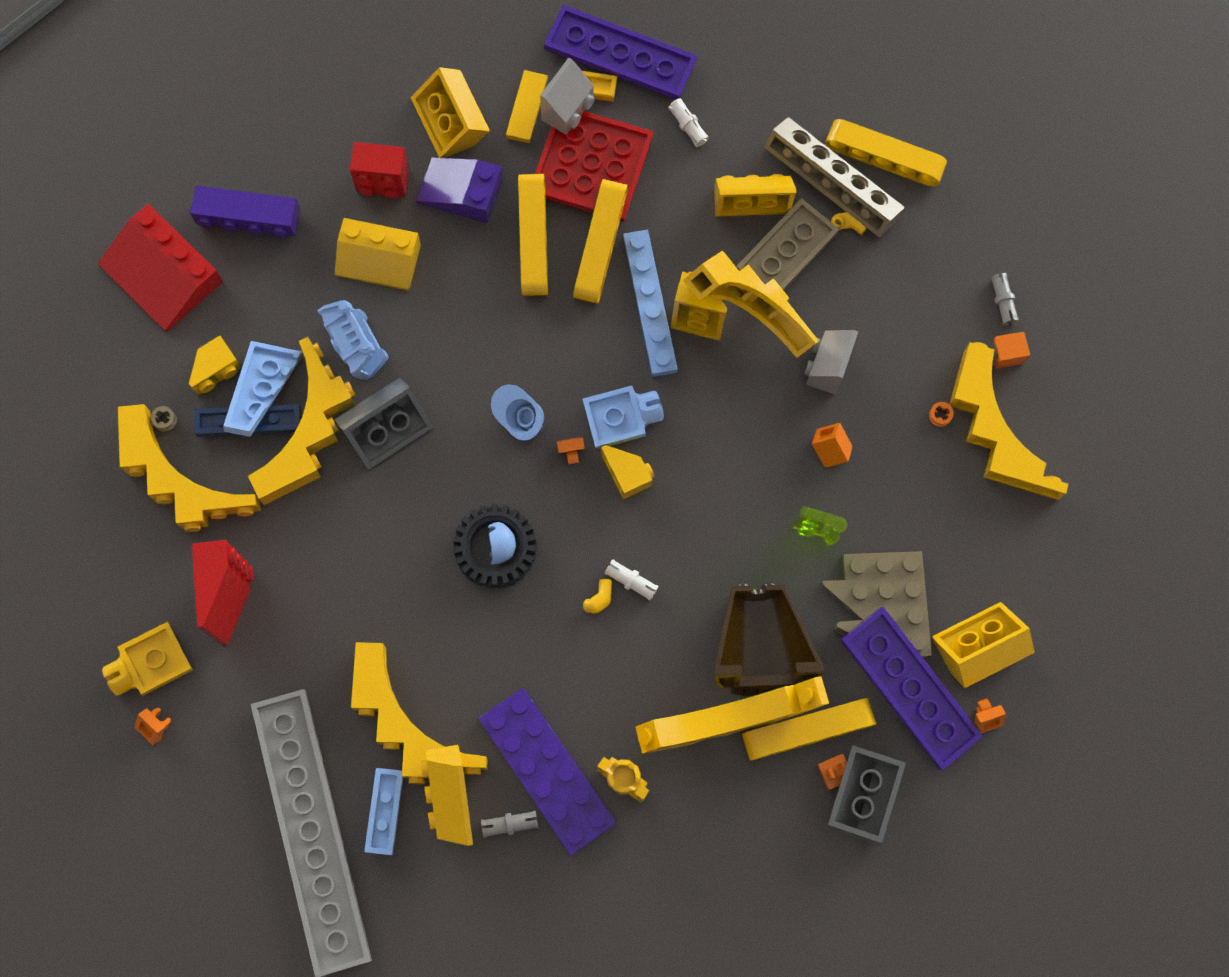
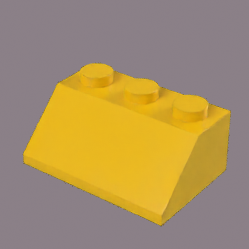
M439 67L411 97L439 158H447L475 146L490 132L460 70Z
M774 174L770 177L748 175L739 178L727 175L716 178L714 186L716 216L787 214L792 208L796 187L791 176H784L782 174Z
M343 218L337 240L335 276L409 291L421 247L418 233Z
M682 272L674 301L671 329L720 341L727 312L726 305L722 299L707 298L699 301L683 281L692 272Z
M1001 602L932 636V640L950 673L964 688L1035 653L1030 628Z
M454 745L425 750L426 760L421 761L423 778L429 777L430 786L424 787L426 802L433 805V812L428 813L430 830L436 829L437 839L467 846L473 845L459 746Z

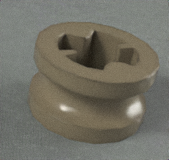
M160 406L152 412L151 422L159 431L169 432L176 426L177 417L169 407ZM161 415L168 418L169 421L166 424L160 422L159 417Z

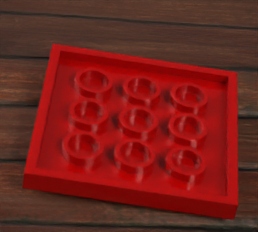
M583 111L581 114V120L576 128H571L566 135L551 127L535 174H544L546 199L594 213L603 179L628 185V190L620 219L621 222H625L654 131Z

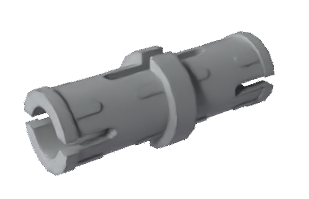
M1001 273V277H999V274L991 277V281L996 294L995 304L999 306L1002 323L1004 326H1009L1008 322L1011 325L1019 322V318L1017 317L1014 305L1015 295L1011 293L1007 274Z
M536 811L517 815L506 813L505 817L481 820V826L484 828L482 829L483 837L504 833L514 835L516 831L538 829Z

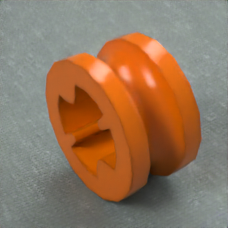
M946 402L936 403L929 412L930 421L938 427L948 425L954 415L953 408ZM936 409H939L941 412H947L946 420H943L941 417H935L938 412Z

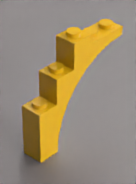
M724 251L701 264L683 280L699 301L707 298L722 299L743 308L755 316L789 348L796 358L819 341L787 302L789 297L774 278L764 285L749 265L739 271Z
M309 337L299 341L306 359L309 377L308 398L303 417L294 435L282 451L268 464L248 476L263 505L321 477L317 470L321 468L315 452L338 441L334 433L339 430L332 416L355 406L351 398L355 396V393L349 381L344 383L340 376L335 378L329 365H322L320 358L324 357L317 343L312 345Z
M145 404L118 407L120 468L126 474L133 477L144 476L145 472H147L148 496L158 504H170L175 500L176 524L181 529H184L186 532H197L201 530V527H209V516L212 519H224L229 514H237L244 517L253 515V512L261 511L260 500L255 494L234 495L213 491L192 482L180 474L168 462L161 451L151 422V412Z
M356 642L351 708L354 711H358L359 716H374L375 712H378L376 742L379 745H383L385 750H400V745H404L402 777L409 779L408 783L425 784V779H429V777L423 778L421 761L426 760L425 750L444 746L423 734L411 723L400 708L389 680L385 645L383 643ZM460 752L463 769H465L464 774L481 775V770H487L488 758L486 756Z

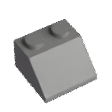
M570 58L566 60L540 95L541 120L565 135L571 128H576L581 120L583 111L585 109L589 110L595 100L594 85Z
M828 330L824 332L822 339L817 338L819 341L812 350L813 353H816L814 362L809 360L804 375L809 376L806 385L835 395L844 376L858 331Z

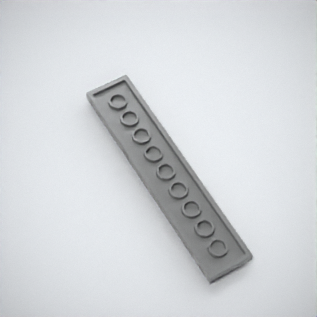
M302 689L251 704L252 713L315 977H321L371 962L369 945L306 690Z

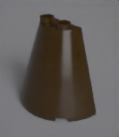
M767 583L762 585L761 589H752L748 584L731 587L714 670V678L718 687L721 689L728 687L731 689L732 694L752 697L781 687L796 685L823 675L824 667L785 585Z

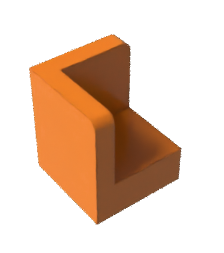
M1024 332L1001 335L994 338L998 355L997 360L994 362L995 369L1024 364L1030 357Z
M841 423L816 430L812 445L824 467L827 468L849 461L852 444Z

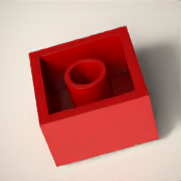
M354 142L350 173L356 192L366 196L380 194L388 198L406 197L410 168L405 147Z

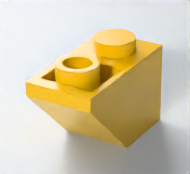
M221 336L216 337L197 350L189 381L197 396L201 393L210 392L214 389L215 384L223 379L232 378L241 369L240 364Z

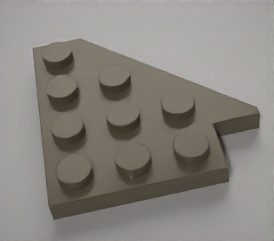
M922 551L843 554L844 580L823 581L822 587L862 621L878 608L884 606L923 658H930L932 653Z

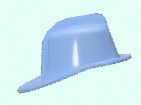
M504 385L495 391L491 399V409L497 421L512 436L519 440L526 441L534 438L543 428L544 413L541 406L516 385Z

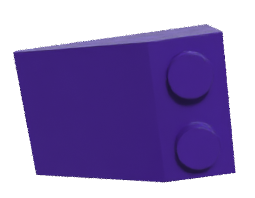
M431 158L416 202L417 204L488 223L503 181L502 168L499 165L476 159Z

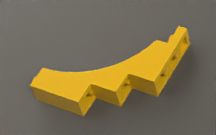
M970 342L964 350L949 405L973 413L966 442L991 449L984 478L1060 500L1067 493L1069 484L1061 482V479L1055 476H1043L1046 463L1022 445L1009 429L1000 413L992 384V361L995 350L988 348L986 344L980 342Z
M815 677L796 685L781 687L731 703L651 720L635 728L642 754L689 746L706 739L731 735L748 728L770 725L829 704L822 677Z

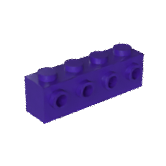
M196 186L190 214L195 223L204 228L217 226L228 231L240 229L247 230L252 234H262L263 232L285 238L287 236H295L300 207L296 198Z

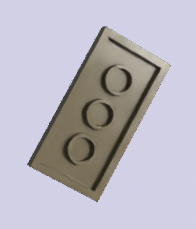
M801 198L745 256L736 268L740 271L749 265L764 285L774 278L784 291L838 234L840 229Z

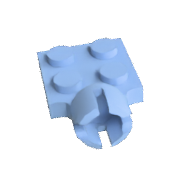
M632 385L583 399L596 450L605 445L611 446L645 437V427L648 424L664 419L658 393L650 391L637 394Z

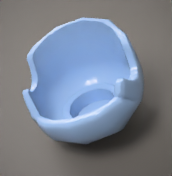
M496 522L488 526L490 528L491 565L500 564L512 558L516 548L515 537L512 531L505 524Z

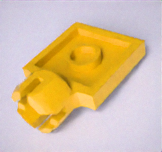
M168 622L118 646L120 657L102 668L103 677L107 679V685L115 695H121L131 689H138L142 696L193 671Z
M603 757L597 766V771L607 778L608 786L620 795L629 794L639 803H642L650 791L646 788L648 783L641 778L638 766L630 760H616L613 757L608 760Z

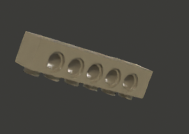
M788 117L772 130L764 148L880 238L895 224L905 207Z

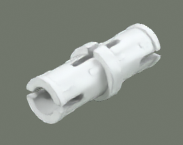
M681 98L673 101L668 109L678 120L680 129L688 134L696 147L707 142L709 137L697 122L698 118L696 115L691 114Z
M613 559L604 574L624 584L625 589H632L651 601L659 586L639 576L638 571H631Z

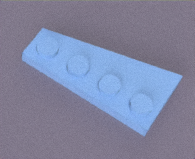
M254 341L250 342L225 419L224 432L248 437L252 435L301 360L302 351Z

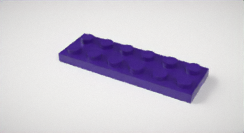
M562 5L544 43V50L570 58L575 62L609 75L617 76V78L675 100L681 97L697 62V55Z
M884 606L878 608L840 639L850 655L939 770H944L983 737Z
M521 688L478 718L571 856L616 824L524 688Z

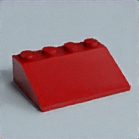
M149 204L128 220L97 263L165 332L170 330L223 283L217 270Z
M227 540L192 544L197 627L220 645H228L251 590L250 582L254 581L252 565L249 566L247 560Z

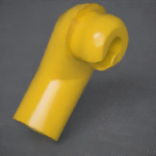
M847 212L836 214L831 219V223L840 230L852 228L860 235L867 230L863 224Z
M599 580L598 594L583 602V609L586 613L598 614L609 606L611 602L612 580Z

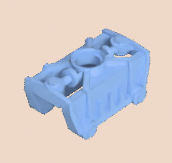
M345 300L327 304L318 309V313L323 318L324 327L331 337L332 346L343 362L348 364L352 376L364 381L373 377L386 363L389 356L385 350L380 348L366 322L368 317L361 309H353L351 303Z

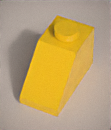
M607 445L601 447V456L623 500L652 487L654 473L649 463L644 464L640 456Z

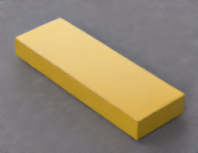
M524 70L506 132V139L530 144L541 106L540 95L546 88L548 75Z

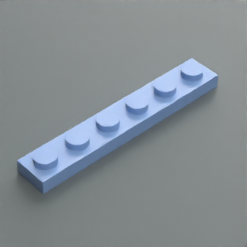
M648 229L624 233L623 240L652 377L677 373L678 368Z

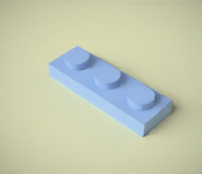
M376 768L365 853L394 854L404 780L401 770Z

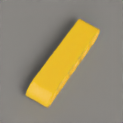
M842 119L833 121L825 141V146L836 153L932 187L939 185L947 164V160L939 154Z
M544 174L518 175L522 296L548 295Z
M602 180L573 298L596 304L600 301L627 195L628 185Z
M864 698L743 733L742 737L749 760L753 761L869 728L877 724L869 699Z

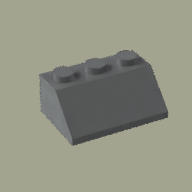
M400 377L334 419L368 470L434 428L411 388Z
M852 745L828 826L854 838L881 846L906 763Z

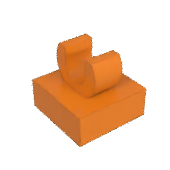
M582 437L556 441L558 453L566 452L568 464L579 463L577 450L585 449Z
M987 698L977 702L978 707L976 708L977 713L974 725L981 734L1004 725L1006 713L1002 705L992 708Z
M146 708L140 712L134 726L152 746L162 739L164 730L169 727L171 721L169 717L164 721L157 719L161 712L160 708H155L152 712Z
M843 754L817 765L828 790L841 784L847 765Z

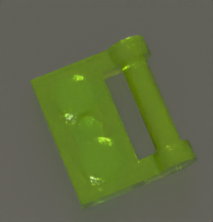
M802 506L795 519L793 528L797 529L798 533L804 536L813 537L817 535L824 537L826 543L833 545L840 539V534L846 530L847 522L842 517Z

